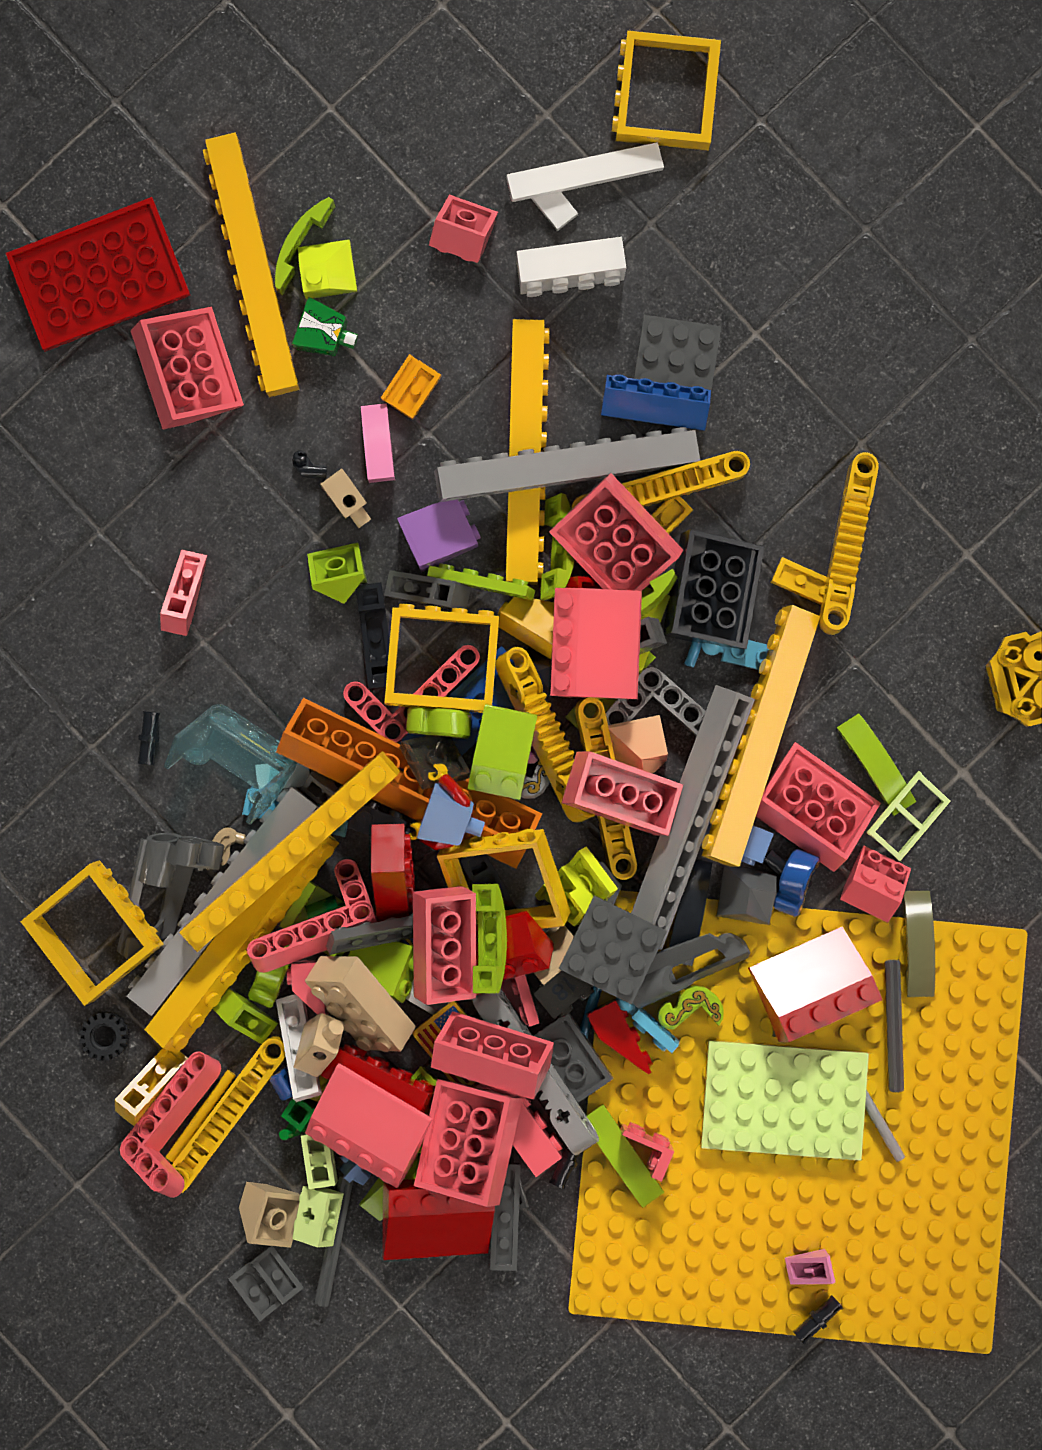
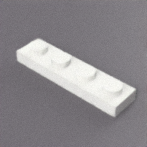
M296 994L277 999L276 1004L293 1099L298 1102L322 1095L319 1077L293 1068L304 1024L309 1021L306 1004Z

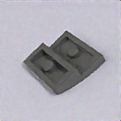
M273 1246L266 1248L227 1278L259 1322L304 1288Z

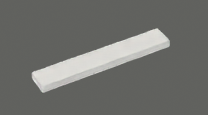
M657 142L507 174L506 180L511 200L516 202L661 171L664 165Z

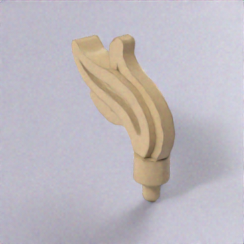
M223 828L216 834L212 841L225 845L222 866L230 858V846L234 843L243 845L246 834L237 833L232 828Z

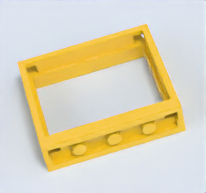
M627 31L626 40L621 39L619 54L624 56V65H618L617 81H622L621 91L616 90L614 106L619 107L618 116H613L612 132H617L616 141L640 144L658 142L659 146L709 151L721 40ZM634 45L708 53L700 134L626 126Z
M399 604V608L393 607L385 705L483 713L485 704L492 705L499 616H494V612L488 610H479L478 614H468V610L462 608H452V612L441 611V607L425 606V610L415 609V606L411 604ZM400 618L490 625L484 700L394 693Z
M525 829L521 832L510 834L501 832L495 836L483 837L482 835L480 837L474 836L470 839L462 840L460 845L441 849L437 855L448 888L463 886L469 889L458 858L533 848L552 905L505 910V916L527 911L537 924L544 929L564 926L571 913L544 829ZM476 911V924H478V914H477V911Z
M100 860L87 865L20 921L84 1006L97 1000L164 945L156 934L158 931L144 919L143 911L128 898L127 890L112 877L111 869H106ZM89 877L96 883L144 946L97 986L93 984L43 918L45 913Z

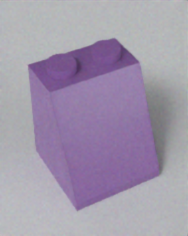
M458 500L438 502L397 518L421 573L428 570L429 566L435 567L439 563H444L478 547L477 540L481 537L475 524L470 526L466 516L470 515L464 500L460 502Z

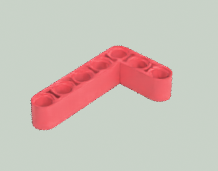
M471 645L459 648L414 695H423L427 688H435L438 691L439 697H447L479 665L480 655L477 648ZM465 651H472L476 655L474 663L466 665L462 663L461 655ZM448 669L454 670L457 673V679L453 683L444 682L442 680L444 671ZM351 682L346 685L343 692L345 700L379 735L388 738L386 729L392 724L399 726L400 735L396 739L390 740L399 743L409 734L406 731L407 719L405 717V710L408 707H399L392 714L362 683ZM354 687H360L363 690V697L359 701H352L349 697V692ZM372 706H379L382 710L381 717L377 720H371L368 717V710Z
M351 859L341 860L334 869L346 906L251 941L248 945L247 953L258 972H269L326 951L330 933L338 926L351 928L365 922H378L355 861Z
M195 1052L189 1056L120 1146L122 1158L153 1191L170 1198H175L181 1194L184 1189V1179L163 1157L160 1150L221 1072L220 1062L202 1052Z

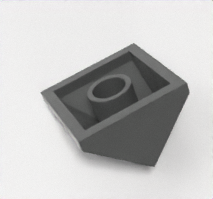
M724 865L716 916L769 925L776 896V873Z

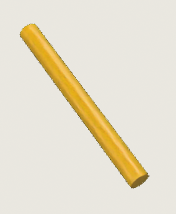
M227 1069L165 1156L169 1161L174 1162L233 1081L236 1075L232 1071Z

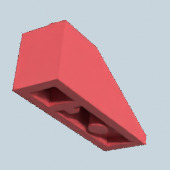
M181 550L160 612L161 631L187 636L199 595L207 555Z

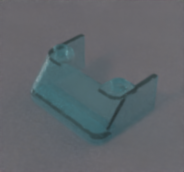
M216 704L207 709L174 737L164 767L169 769L182 757L194 765H203L212 759L252 786L248 792V799L253 806L246 820L247 823L252 824L273 804L295 771L298 763L276 753L280 741L229 707Z

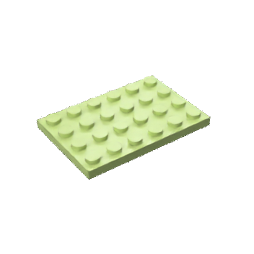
M709 1040L701 1148L861 1161L869 1053Z

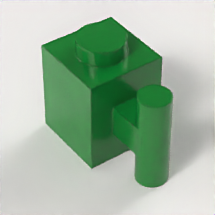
M292 1098L281 1115L289 1124L286 1129L279 1132V1137L282 1140H287L299 1136L303 1131H306L318 1102L312 1099L296 1102Z

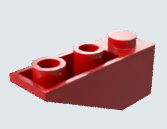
M615 999L586 1013L596 1036L645 1073H652L649 1066L653 1065L647 1051L641 1052L637 1042L641 1041L640 1036L634 1026L629 1028L625 1018L629 1017L628 1012L621 1010Z

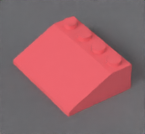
M212 307L143 319L131 329L162 429L193 423L244 405Z
M612 473L602 480L549 531L600 587L608 590L642 591L650 584V581L657 578L674 563L683 552V549Z
M555 588L550 696L638 699L642 591Z
M795 742L768 779L756 817L805 852L819 857L820 863L835 872L848 859L881 803Z
M338 1064L310 1118L305 1134L354 1162L360 1168L379 1177L385 1183L398 1188L414 1164L432 1118L345 1066Z
M437 1079L429 1114L432 1121L424 1137L414 1186L485 1207L500 1205L523 1098L499 1091Z

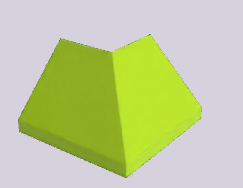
M358 543L307 554L311 584L315 591L345 604L359 584L367 582Z

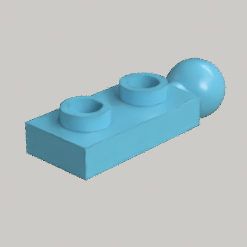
M748 640L747 649L745 650L710 643L701 644L703 651L708 655H716L721 652L723 653L721 661L759 670L769 650L767 649V644Z
M616 997L615 1000L619 1008L632 1015V1019L635 1020L633 1025L640 1032L645 1034L647 1031L654 1037L653 1042L662 1051L667 1049L673 1053L679 1046V1040L643 1008L639 1009L633 1003L630 1004Z

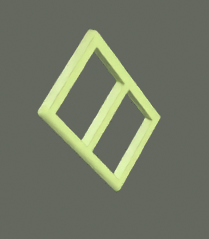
M918 771L871 826L867 834L872 836L898 861H901L950 803V800ZM918 780L941 800L923 824L899 804ZM895 808L918 828L899 852L875 832Z

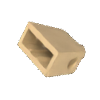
M340 469L320 484L345 519L350 516L358 528L371 520L362 507L367 502L343 469ZM346 495H350L354 500L353 506L347 507L343 502V498Z
M320 1013L306 1022L303 1027L293 1068L319 1077L338 1053L344 1023L324 1013Z

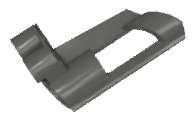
M157 833L140 840L128 898L134 905L139 906L141 892L145 884L165 887L158 923L154 926L158 931L156 934L160 940L175 933L194 868L198 871H203V869L219 871L225 845L198 837L181 836L174 833ZM123 920L117 952L129 960L144 946Z

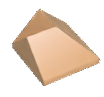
M660 715L608 725L615 761L652 774L667 761L668 752Z

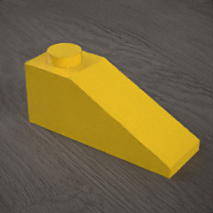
M162 1048L115 1099V1111L135 1126L188 1057L181 1052L177 1054Z

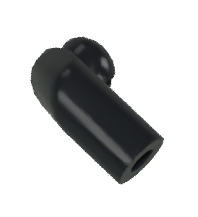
M298 450L293 454V466L302 477L327 479V465H313L306 452Z

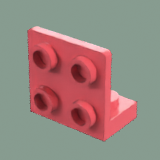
M526 975L503 980L501 989L521 1017L522 1022L525 1025L529 1024V1026L539 1024V1018ZM507 1020L503 1022V1024L501 1025L502 1027L507 1028L510 1025V1022Z
M632 1122L628 1126L622 1124L620 1129L623 1136L657 1150H652L647 1165H649L648 1169L651 1177L662 1182L674 1154L669 1139L658 1133L650 1136L646 1134L643 1127Z

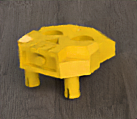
M1042 631L1031 636L1027 632L1004 637L996 654L985 665L997 711L1014 717L1025 727L1042 723V659L1037 661L1034 658L1036 651L1042 654ZM1016 676L1025 679L1020 687H1018Z

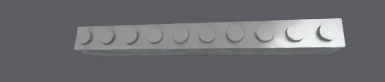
M686 427L672 429L671 434L662 435L661 431L646 433V437L636 438V434L622 436L620 437L621 441L611 442L610 438L595 440L594 445L585 446V442H576L569 444L570 448L560 449L559 445L545 447L544 452L534 453V449L519 451L518 456L508 457V453H499L492 455L490 460L482 461V457H472L466 459L467 463L456 464V460L441 462L440 467L434 470L439 502L602 479L606 478L610 473L616 477L681 467L700 461L696 431H687Z
M715 685L680 780L683 788L669 836L659 837L631 914L667 931L659 947L660 950L663 949L755 700Z
M291 787L290 790L285 788L276 799L279 802L273 811L268 809L260 819V822L263 823L257 832L252 830L243 841L246 846L241 852L236 850L227 861L230 865L224 873L221 871L217 873L210 883L213 885L212 889L208 894L203 892L194 903L197 908L191 915L186 913L177 924L180 927L175 935L170 934L164 940L163 951L158 957L154 954L144 966L148 969L142 977L137 975L128 986L131 991L127 997L149 1015L153 1016L158 1012L212 942V940L209 941L202 949L196 952L179 933L183 927L319 807L296 787Z

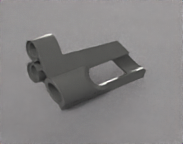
M708 933L658 951L633 1004L640 1009L687 988L699 979L747 959L750 951L746 942L731 933H724L717 937ZM714 949L720 950L725 956L724 959L677 980L672 972L673 967Z

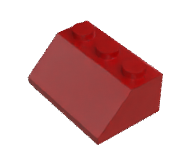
M527 911L506 916L507 952L503 980L549 969L554 947L553 941ZM476 924V966H478V924Z

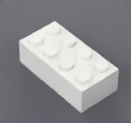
M622 237L517 251V271L521 294H527V297H536L542 295L543 291L552 290L553 293H564L568 291V288L572 287L586 290L593 288L594 284L604 283L605 286L620 284V281L624 280L626 272Z

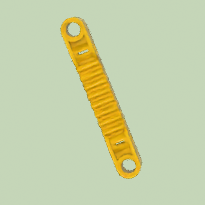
M732 451L629 481L622 485L643 507L650 506L672 498L681 497L682 495L738 481L748 472L750 460L745 453ZM738 460L741 462L743 469L740 472H734L730 469L729 462ZM588 494L577 497L573 502L572 509Z
M866 452L858 454L849 465L819 615V626L824 633L829 635L839 633L848 624L857 580L856 575L859 569L858 564L861 559L860 554L864 542L866 523L878 473L877 458L873 454ZM857 464L866 465L869 473L860 472ZM828 615H837L840 624H831L828 620Z
M511 648L497 658L495 665L497 673L515 710L538 715L532 746L568 819L576 823L583 822L594 817L595 814L562 803L574 762V751L569 750L568 746L570 743L564 740L565 732L559 730L560 722L555 721L556 714L550 711L551 703L545 701L547 695L543 693L541 679L529 654L523 648ZM510 659L514 661L516 668L511 664Z
M596 698L580 699L575 706V715L583 750L615 760L603 703ZM588 703H593L596 708L595 715L587 718L583 713L584 706ZM597 815L607 868L616 878L627 880L637 870L629 826ZM620 859H626L628 862V867L624 872H617L616 863Z
M279 1036L270 1037L259 1047L173 1162L172 1166L184 1177V1189L181 1193L192 1184L286 1058L283 1038ZM269 1044H277L280 1047L281 1054L279 1057L269 1055Z

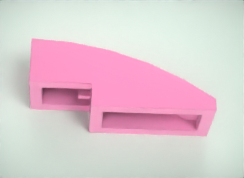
M387 403L361 406L368 481L373 483L395 480Z

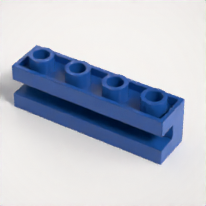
M607 375L601 415L705 431L711 390L700 386H680L673 382H653L646 378L639 380L627 378L623 375Z

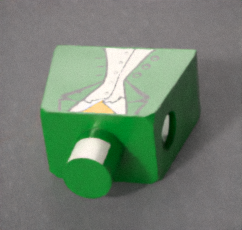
M308 297L292 345L298 351L336 356L340 345L354 349L358 334L345 330L348 321L344 315Z

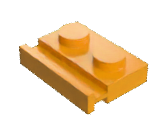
M409 354L381 396V400L413 420L442 376Z

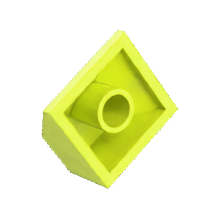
M350 240L298 247L302 288L306 299L308 297L319 298L357 292Z

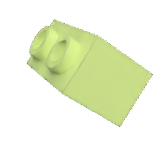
M303 1132L301 1142L308 1189L335 1186L338 1179L333 1150L315 1141Z
M303 1186L299 1197V1208L294 1222L292 1239L315 1247L333 1246L344 1193L325 1187L308 1189V1186Z

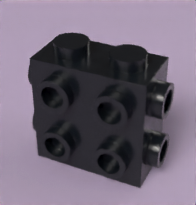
M368 801L347 820L349 821L347 827L371 836L372 825L404 824L405 834H409L412 829L408 828L410 822L404 820L406 815L392 809L389 810V813L380 811L382 805L372 801Z

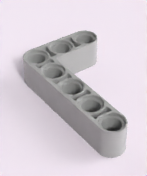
M649 667L638 676L640 704L632 707L627 703L626 699H618L606 712L608 725H611L609 715L612 712H619L623 716V722L631 721L649 699L653 698L697 737L706 711L659 669ZM654 673L658 677V684L654 687L647 686L644 683L645 674ZM673 690L676 692L678 700L675 704L671 705L665 702L664 693L666 691ZM690 707L696 710V721L688 722L685 720L683 713L686 708Z

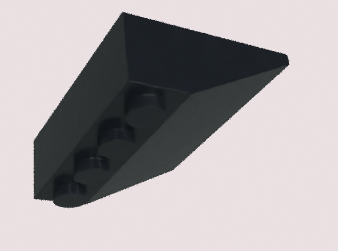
M692 529L681 533L679 546L683 549V552L675 563L674 572L677 580L670 590L663 629L664 636L690 642L747 649L765 546Z

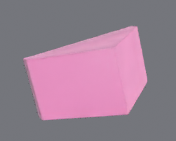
M825 1249L785 1258L790 1284L835 1283L830 1255Z

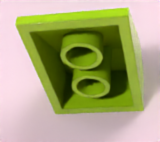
M485 704L468 789L518 800L521 799L538 715Z

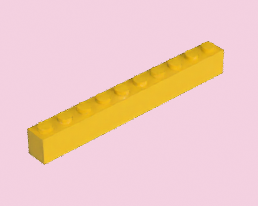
M236 132L206 139L207 149H203L206 165L211 164L213 174H209L212 190L217 189L219 199H215L218 214H223L225 224H222L221 228L224 239H229L231 249L227 250L231 265H236L237 274L233 275L236 289L242 290L244 298L239 300L243 316L248 315L250 323L245 325L249 341L254 340L256 350L251 352L255 366L260 365L262 375L258 376L261 391L266 390L269 397L297 391L299 386L239 139Z
M513 319L509 457L518 456L519 451L534 449V453H539L541 448L546 447L547 432H542V422H547V406H542V396H548V380H543V370H548L549 354H544V344H549V328H544V320ZM545 487L508 492L506 582L512 583L514 578L527 581L528 585H537L538 578H542L543 563L538 562V552H544V536H539V526H544L545 510H540V500H545Z
M794 605L783 607L776 615L775 624L777 626L767 643L768 654L759 667L761 675L751 692V698L755 700L731 762L726 782L721 789L718 807L711 816L710 823L712 825L709 834L704 837L702 842V849H704L702 856L730 867H740L820 619L819 615Z
M383 751L379 753L186 924L179 933L198 952L399 774L400 770Z
M331 835L212 940L144 1029L163 1049L178 1054L187 1045L188 1040L196 1029L204 1023L206 1016L220 1002L223 994L236 981L237 976L245 965L251 961L247 953V948L251 941L272 932L275 926L283 920L293 902L299 899L304 888L315 878L324 862L332 856L339 842Z

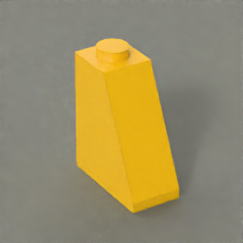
M513 597L509 603H503L498 612L500 616L498 627L551 659L554 602L534 598L532 601Z

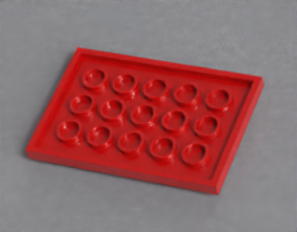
M153 197L6 253L44 352L191 296Z

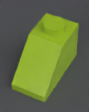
M230 988L213 1008L227 1025L260 1044L264 1043L278 1024L247 998Z

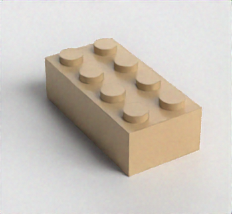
M320 956L305 979L306 984L312 989V994L325 1004L330 1014L344 1023V1030L350 1033L356 1040L357 1046L365 1051L401 1052L416 1027L358 957Z

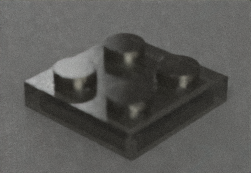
M428 735L402 741L399 747L422 790L434 787L435 783L439 784V780L434 781L428 778L429 772L438 774L433 764H444L447 767L448 775L456 782L466 780L470 776L471 772L451 737Z

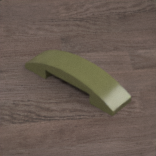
M905 891L903 895V918H905L907 997H934L935 938L930 891Z

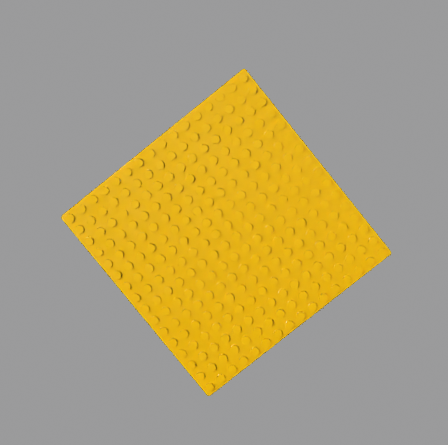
M620 890L614 905L631 913L639 892ZM707 899L699 937L708 933L716 937L724 933H731L744 940L750 951L747 959L699 979L690 985L704 986L718 997L724 1009L723 1020L718 1026L700 1006L674 1030L667 1029L679 1040V1046L673 1053L667 1049L662 1051L654 1044V1037L647 1031L644 1034L635 1027L641 1039L637 1044L641 1052L647 1051L653 1065L649 1066L652 1072L650 1074L645 1073L601 1041L594 1031L593 1048L613 1076V1080L588 1096L586 1116L604 1104L619 1128H621L622 1124L628 1126L632 1122L643 1127L646 1134L653 1136L654 1133L663 1135L671 1142L674 1154L662 1182L656 1180L664 1193L642 1208L597 1143L583 1151L568 1306L569 1312L578 1315L795 1335L793 1330L798 1328L810 1316L809 1313L812 1310L816 1311L832 1295L841 1304L843 1309L826 1323L827 1327L824 1330L821 1328L812 1337L989 1354L992 1351L1027 932L1016 928L933 921L935 938L934 997H907L905 918L891 917L887 923L871 914L802 908L800 914L793 917L776 910L773 906L769 925L718 917L716 915L719 900ZM675 916L662 950L669 947ZM839 927H843L871 972L882 1001L791 1042H778L777 1037H772L771 1022L748 967ZM714 949L694 958L692 966L680 964L673 967L672 972L677 980L724 959L725 956L720 950ZM886 960L900 961L904 1067L903 1092H891L889 1090L885 984ZM602 990L597 1007L616 999V997ZM683 990L642 1008L658 1021L657 1013L659 1007L666 1001H669L672 1007H675L678 996ZM628 1013L629 1017L625 1018L629 1028L634 1026L633 1022L635 1020ZM708 1041L869 1053L866 1089L903 1151L905 1158L899 1162L895 1161L866 1109L861 1161L701 1148ZM626 1137L648 1168L647 1161L652 1150H657ZM822 1249L827 1251L830 1255L835 1283L790 1284L785 1262L786 1257Z

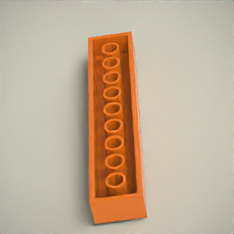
M305 698L302 699L285 728L276 753L342 785L346 784L383 751L400 772L371 799L416 821L422 822L435 783L439 784V780L434 781L428 778L429 772L438 774L433 764L439 763ZM447 768L448 775L459 784L470 797V801L474 803L471 817L485 822L481 834L483 837L495 836L501 832L510 834L521 832L525 829H536L542 813L509 797L468 789L470 778ZM465 832L462 840L470 839L475 835ZM526 849L487 855L516 869Z

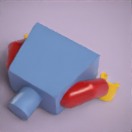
M433 764L438 774L429 772L428 778L434 781L439 780V784L435 783L422 822L418 821L410 825L416 830V832L409 833L411 840L419 839L430 848L440 850L460 845L465 832L480 837L485 822L471 817L474 803L470 801V797L459 784L448 775L447 767L444 764Z

